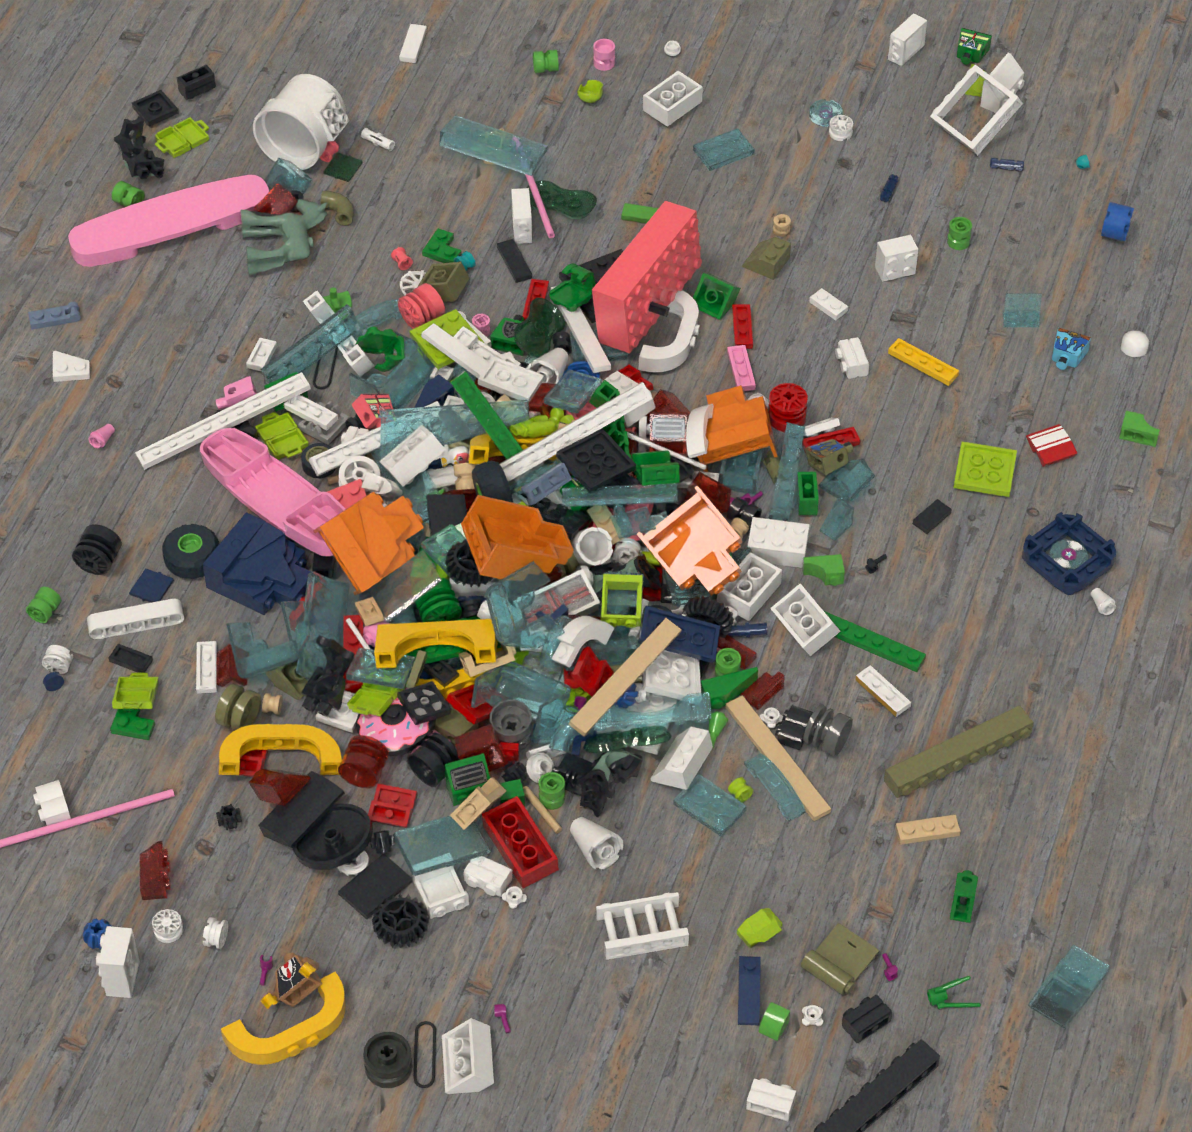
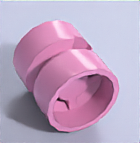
M609 39L597 40L593 46L594 67L601 71L610 70L615 65V44Z

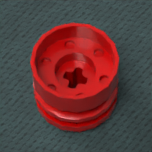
M783 383L771 390L768 414L771 426L774 429L790 433L799 430L798 428L803 427L806 423L808 395L801 386L794 383Z

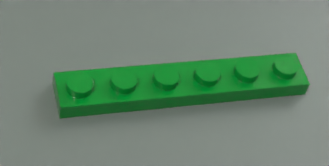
M463 371L450 381V384L506 460L523 451L466 371Z
M824 611L840 630L834 636L837 639L915 672H918L926 658L925 653Z

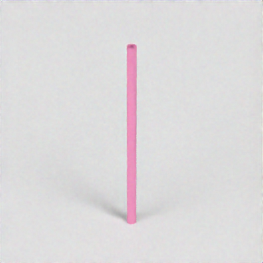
M514 136L512 141L548 237L553 238L555 236L519 137Z
M170 789L0 839V848L175 797L174 791Z

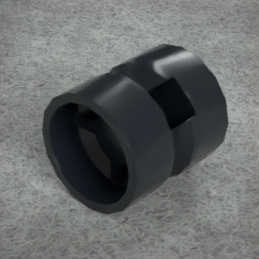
M736 497L729 506L726 518L730 521L734 518H740L747 523L749 530H751L752 518H760L762 509L753 504L748 505L747 501Z

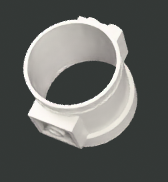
M300 74L294 76L278 96L270 99L254 118L253 133L259 147L271 160L289 169L304 170L312 167L324 153L327 142L336 139L349 122L341 95L330 83L315 75Z

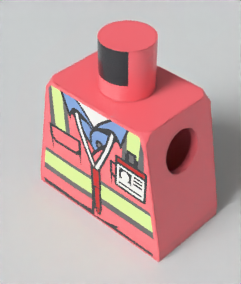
M361 394L352 403V407L367 429H376L395 420L389 394Z

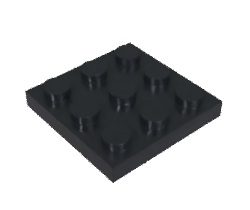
M603 428L556 452V457L562 463H565L566 468L589 493L636 470V464Z
M543 498L536 504L529 505V507L539 509L543 521L563 525L569 540H572L578 532L582 531L589 524L591 518L582 511H573L568 509L566 505L551 502L548 498Z

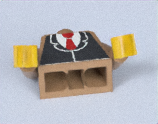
M295 953L286 954L284 956L285 964L275 972L276 984L274 992L266 994L261 999V1003L267 1009L279 1001L294 1007L322 984L316 973L319 969V963L309 957L303 958Z

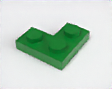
M439 228L422 250V256L442 263H452L454 258L461 256L462 253L460 249L449 246L454 239V233Z
M118 709L110 731L111 734L150 740L155 727V721L138 717L141 709Z

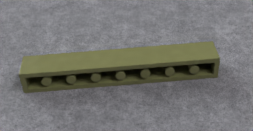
M1019 705L885 769L884 782L896 798L903 795L907 796L913 790L926 787L936 779H942L953 771L961 770L969 763H975L986 755H992L1003 747H1009L1021 738H1027L1032 733L1034 722Z

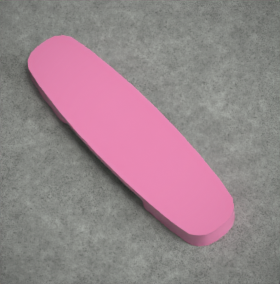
M245 175L186 188L127 206L74 227L68 235L71 254L78 264L92 267L131 259L138 254L137 248L174 239L214 225L221 230L232 228L241 224L240 210L266 213L269 210L271 202L268 186L259 176Z
M235 428L221 429L208 436L201 443L200 453L204 465L240 502L264 521L284 532L287 537L321 556H333L319 532H313L314 529L345 510L344 506L330 493L320 492L302 476L271 456L265 444Z

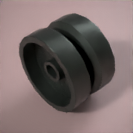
M382 1032L368 1040L363 1053L365 1072L368 1079L374 1085L381 1088H394L407 1081L412 1072L411 1048L408 1041L402 1035L395 1032Z

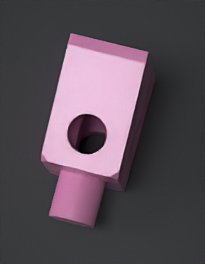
M251 376L225 386V397L216 399L217 407L219 410L228 408L257 394Z

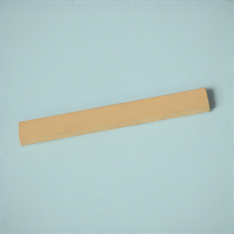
M665 618L570 720L568 725L585 737L680 634L681 629Z
M743 695L726 703L728 712L812 820L816 821L831 813L830 806Z

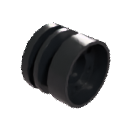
M98 524L89 525L84 530L80 541L75 547L72 559L82 570L94 575H104L108 573L114 558H116L122 546L121 539L113 530Z
M436 732L431 733L427 739L423 740L421 746H417L407 755L410 769L422 782L431 787H436L445 778V764L461 760L454 745L443 735Z

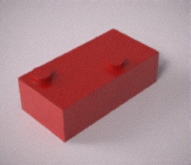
M518 796L482 814L484 829L508 867L512 869V873L522 889L559 870L557 856Z

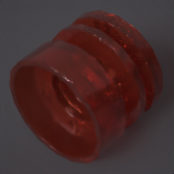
M365 735L354 736L348 743L345 755L338 767V773L346 782L356 787H375L379 782L382 769L389 757V750L382 742L373 737Z

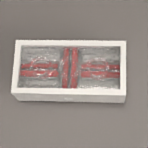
M583 569L512 602V607L525 616L521 626L523 630L549 631L535 614L538 611H542L550 616L564 604L569 609L568 617L553 630L555 631L578 617L587 616L599 610L600 601Z

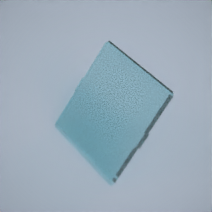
M423 549L373 587L370 592L380 608L385 621L388 623L438 585L442 579L436 570L435 564Z
M451 816L428 821L424 824L394 832L393 834L414 876L450 867L491 852L476 822L463 830Z

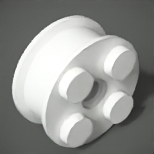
M354 456L347 459L339 469V487L358 479L364 481L367 472L380 476L378 465L372 459L365 456Z

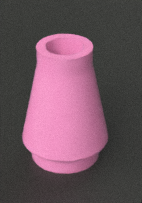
M106 424L90 434L89 443L94 448L104 447L115 432L114 427L111 424Z

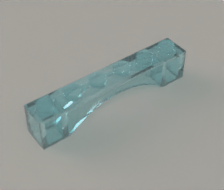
M788 422L786 424L781 441L780 460L768 519L788 521L805 426Z
M708 692L689 693L671 707L655 712H635L614 704L593 728L596 731L607 730V727L615 726V729H626L627 725L643 728L647 727V724L655 723V726H665L667 722H675V724L681 725L687 724V721L695 720V723H705L707 719H711L710 694Z

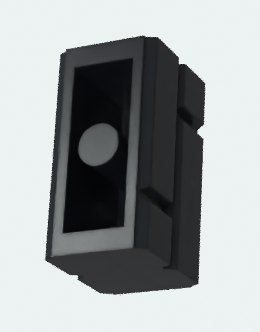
M208 65L201 66L177 77L178 90L186 100L193 99L195 96L216 87L215 75Z
M878 995L872 998L866 997L860 1002L858 1007L855 1009L849 1008L844 1012L842 1027L856 1043H859L891 1022L892 1010L884 1004Z

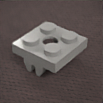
M329 401L327 404L319 402V405L338 414V420L327 431L320 428L319 425L313 424L312 421L309 422L305 419L298 424V428L302 432L329 445L346 427L345 421L350 417L341 413L338 404L333 407L332 401Z

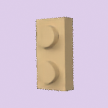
M373 597L355 602L356 610L365 626L384 621L383 614Z

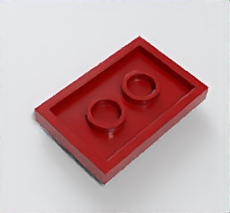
M484 680L452 692L446 698V701L455 710H458L473 724L489 719L493 707L499 702L507 700Z

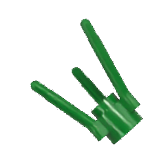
M970 976L958 978L941 986L927 989L930 1005H937L938 1009L981 1006L980 1003H944V1000H948L946 990L970 980Z

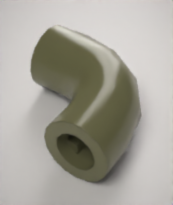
M322 191L321 204L327 203L326 208L336 211L335 220L338 224L349 225L354 214L353 205L349 199L340 193Z

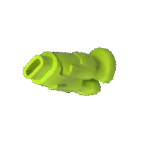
M559 406L551 410L549 419L546 415H538L516 421L515 425H510L509 430L515 436L520 435L531 438L546 436L557 431L559 422L570 424L574 418L570 414L564 416V411Z

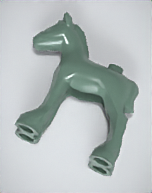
M299 199L296 208L302 215L285 213L276 216H258L249 210H240L243 238L283 236L284 242L282 247L272 251H262L246 246L248 274L255 275L258 272L283 266L290 261L308 258L311 253L310 248L313 247V239L308 237L307 231L324 220L327 212L324 211L327 203L319 205L315 202Z

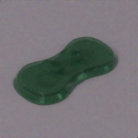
M535 181L545 209L558 211L571 219L585 218L591 213L597 203L596 196L591 192L563 189L550 181ZM528 185L526 188H529L530 207L538 209Z
M544 298L532 300L528 318L515 327L514 340L517 346L533 358H539L550 352L553 335L562 331L565 327V319L561 311Z
M660 725L633 728L630 731L600 733L596 737L586 739L583 749L589 753H604L626 747L656 745L669 741L672 735L666 727Z

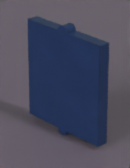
M145 568L129 594L140 598L142 601L151 603L161 601L174 579L161 574V572L157 573Z

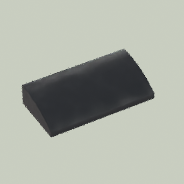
M310 771L258 826L264 837L293 848L345 793L339 786L327 778Z

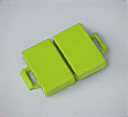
M189 117L173 127L169 126L157 132L155 135V140L157 141L155 145L163 153L167 151L173 158H176L190 151L191 148L193 149L209 141V135L205 132L208 131L209 127L202 120L194 121Z
M272 412L261 417L263 423L255 426L259 437L277 460L284 457L290 458L302 453V450L309 446L307 439L288 412L280 416L276 412Z
M387 670L383 674H379L373 671L363 682L362 689H359L348 701V708L354 713L381 716L393 703V700L397 698V693L406 688V680L401 678V672Z
M131 673L129 677H119L112 700L113 709H152L159 684L158 677H148V673Z

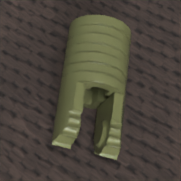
M769 450L767 452L768 457L763 460L764 465L773 483L777 485L782 484L788 479V474L779 456L774 458L772 451Z

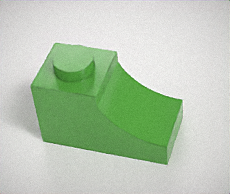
M1126 411L1119 439L1156 447L1160 430L1150 426L1145 421L1143 414Z
M841 554L803 557V575L815 576L821 579L825 586L844 584L845 571Z

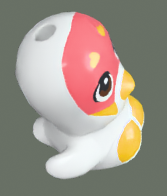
M447 444L442 445L446 449L440 457L443 467L450 463L455 465L468 462L469 449L467 447L457 446L450 449Z

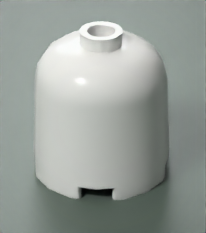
M599 527L584 529L570 540L574 556L579 565L590 567L603 564L610 559L613 553L611 536L607 531Z

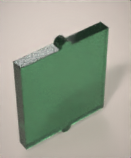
M337 152L323 173L335 179L349 182L363 162L353 158L351 155L347 156Z

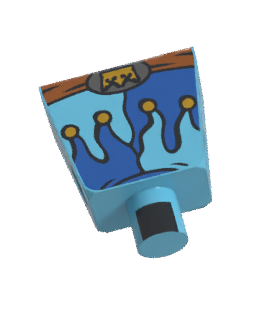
M1058 327L1052 360L1057 362L1056 366L1061 370L1066 369L1067 366L1077 367L1089 351L1091 337Z

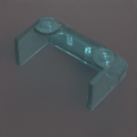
M394 331L397 336H402L404 339V359L387 377L376 373L365 380L350 373L349 380L351 395L357 398L361 394H389L394 414H397L430 380L434 367L416 341Z
M534 561L493 584L486 591L485 597L495 636L503 646L538 649L565 633L548 613L527 624L524 609L534 602V590L550 582V578Z
M304 601L281 602L289 641L270 649L265 640H254L250 622L226 624L237 673L241 678H253L298 660L311 637V628Z
M509 662L475 678L471 707L475 708L484 702L494 707L499 702L507 699L521 701L529 707L531 713L537 715L534 735L539 736L555 726L570 697L571 687L518 663Z

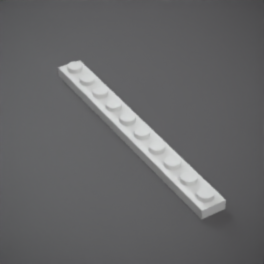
M301 372L135 452L145 470L203 442L208 436L221 429L234 427L310 390V385Z
M639 383L500 463L507 481L509 482L556 455V452L596 432L650 401L652 397L644 383Z

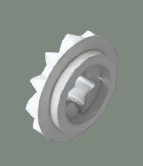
M363 851L356 857L355 865L347 863L337 867L340 873L343 872L347 876L349 874L357 876L358 873L368 866L367 853Z

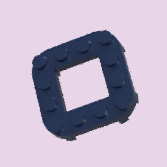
M1060 512L1056 514L1055 520L1035 535L1031 536L1029 534L1025 538L1022 559L1054 587L1063 591L1066 595H1073L1075 592L1083 590L1113 567L1116 549L1112 539L1106 541L1082 522V515L1076 513V516L1071 514L1063 515ZM1067 536L1079 543L1092 555L1090 559L1075 570L1069 569L1068 571L1045 553Z

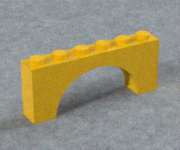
M496 619L377 625L374 650L376 668H396L399 660L404 655L415 649L430 645L458 646L471 652L476 659V663H495L498 641Z

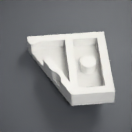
M53 351L54 382L90 379L89 360Z

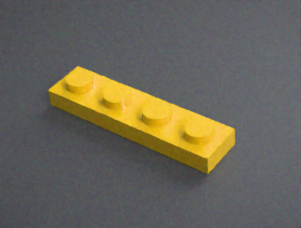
M900 338L888 349V354L947 386L959 375V370Z

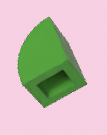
M771 1002L762 1018L758 1032L778 1041L789 1023L790 1010Z

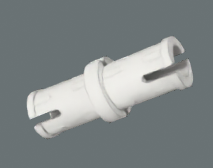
M364 128L361 133L362 138L388 151H392L395 146L393 140L368 128Z

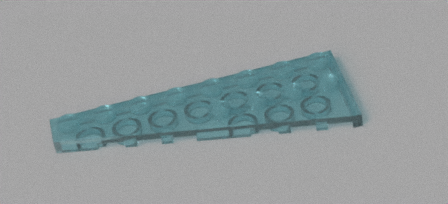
M528 399L489 402L506 427L529 420ZM466 404L381 410L380 461L421 425L428 429L442 446L485 434L486 432Z

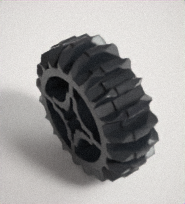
M465 539L462 543L457 541L447 552L445 560L447 573H450V578H455L456 583L462 582L463 586L469 584L470 587L475 584L480 587L481 583L486 585L488 581L493 579L492 577L480 575L468 541Z
M695 596L694 599L690 598L683 607L682 614L686 615V617L719 625L718 640L725 638L731 632L734 623L733 613L729 611L728 607H724V603L712 600L711 597L705 598L701 596L699 598Z
M399 894L398 898L391 895V900L384 898L383 904L378 903L377 910L373 912V930L377 933L378 939H383L384 944L390 942L392 948L395 944H398L400 948L403 944L410 947L411 941L417 944L418 938H423L424 932H427L429 923L428 912L424 908L423 903H418L416 897L411 900L409 894L405 898L401 894ZM384 923L388 924V926L393 927V930L387 927Z

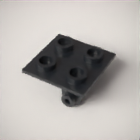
M567 752L558 767L554 766L552 772H556L564 778L565 790L581 796L582 787L578 779L581 776L587 775L592 770L591 765L593 763Z

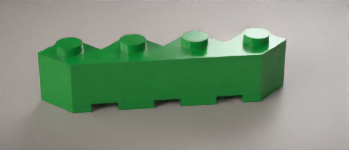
M604 380L594 391L589 403L598 408L619 396L620 391ZM623 415L604 426L603 429L631 458Z

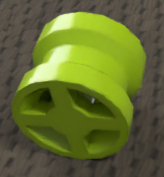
M743 777L735 779L728 787V791L730 794L735 795V800L738 803L748 800L754 791L751 786L746 785V780Z

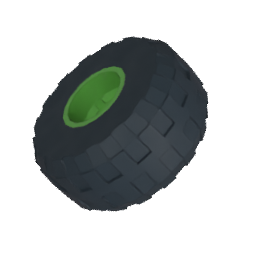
M495 461L476 465L472 470L476 495L513 503L511 490L501 465Z
M185 524L175 528L166 536L162 545L163 559L167 569L175 576L184 579L204 577L203 563L219 545L218 538L212 530L202 525Z

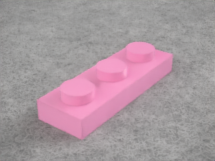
M746 346L727 347V354L736 387L742 385L744 391L755 390L756 384Z

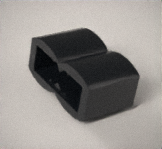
M794 705L789 710H785L782 718L784 722L782 725H778L775 736H778L777 740L779 743L800 750L804 744L803 738L807 723L813 712Z

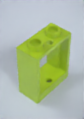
M603 574L601 621L613 627H641L643 575ZM608 590L637 591L636 615L607 614Z

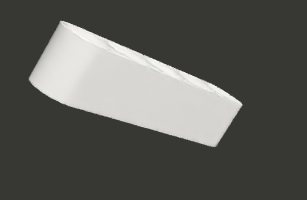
M168 599L94 613L87 617L89 636L92 639H102L176 625L183 622L184 614L180 600Z

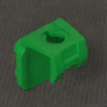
M572 263L562 270V273L566 275L572 273L571 280L560 283L549 294V298L554 304L563 305L570 312L576 311L579 306L589 302L592 298V289L596 285L593 272Z
M370 327L365 335L358 337L355 344H358L365 353L385 354L386 362L374 366L375 369L381 372L392 370L404 359V339L402 336H397L392 329L380 331L378 327ZM394 349L397 352V356L393 355Z

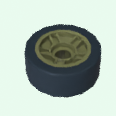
M315 443L306 447L301 455L303 471L308 476L319 479L333 474L336 468L317 476L309 462L311 457L332 447L325 443Z

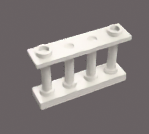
M678 892L664 893L659 896L612 904L604 903L601 906H596L597 921L605 920L609 941L604 942L606 960L688 946V929L679 928L674 909L679 907ZM666 909L671 930L659 932L654 911ZM646 913L650 934L638 935L634 914ZM625 916L630 937L617 939L613 918Z

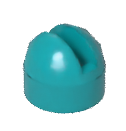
M1086 154L1077 158L1076 165L1078 168H1090L1089 159Z

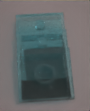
M1073 945L1065 958H1062L1054 971L1050 972L1028 1006L1061 1027L1066 1028L1110 970V966Z

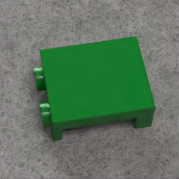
M668 450L632 454V461L636 464V470L633 473L642 486L680 483L679 463H670V452Z

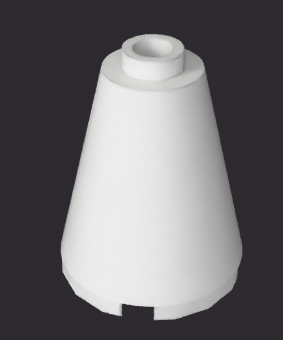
M555 348L533 360L526 369L544 375V380L537 391L548 393L558 388L569 359L568 353L564 349Z
M584 817L577 818L572 822L570 832L592 868L605 869L617 861L619 850H623V840L618 834Z

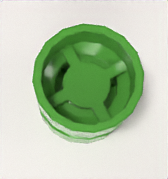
M547 50L546 53L543 51L533 52L534 72L544 73L545 70L549 72L559 71L557 50Z
M120 181L113 188L111 197L114 202L127 207L144 201L145 193L129 183Z
M955 217L950 221L947 243L952 249L964 250L970 245L972 223L969 219Z
M41 587L34 596V599L26 607V613L36 622L47 623L52 616V611H55L61 603V597L53 589Z
M724 648L716 654L715 677L740 671L741 656L738 651L732 648Z
M548 772L542 775L538 783L539 801L546 809L554 810L560 808L565 802L564 778L556 772Z

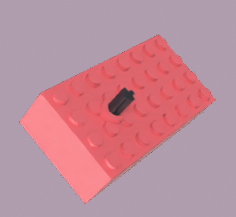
M664 201L592 289L599 343L630 354L638 346L643 336L647 335L651 326L657 322L659 316H668L670 308L667 306L674 301L676 293L682 291L686 282L692 278L694 272L702 264L696 210Z

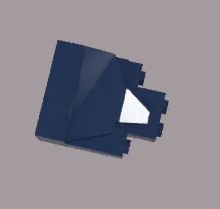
M247 512L203 563L206 588L262 615L271 610L275 602L294 611L300 599L308 593L310 586L316 583L314 573L305 569L307 564L305 550L296 547L294 543L286 540L284 532Z

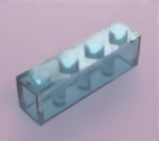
M634 635L609 638L606 645L589 640L580 648L570 668L562 666L566 671L574 670L582 649L585 647H590L599 661L606 660L610 666L622 665L641 644L638 643V639Z

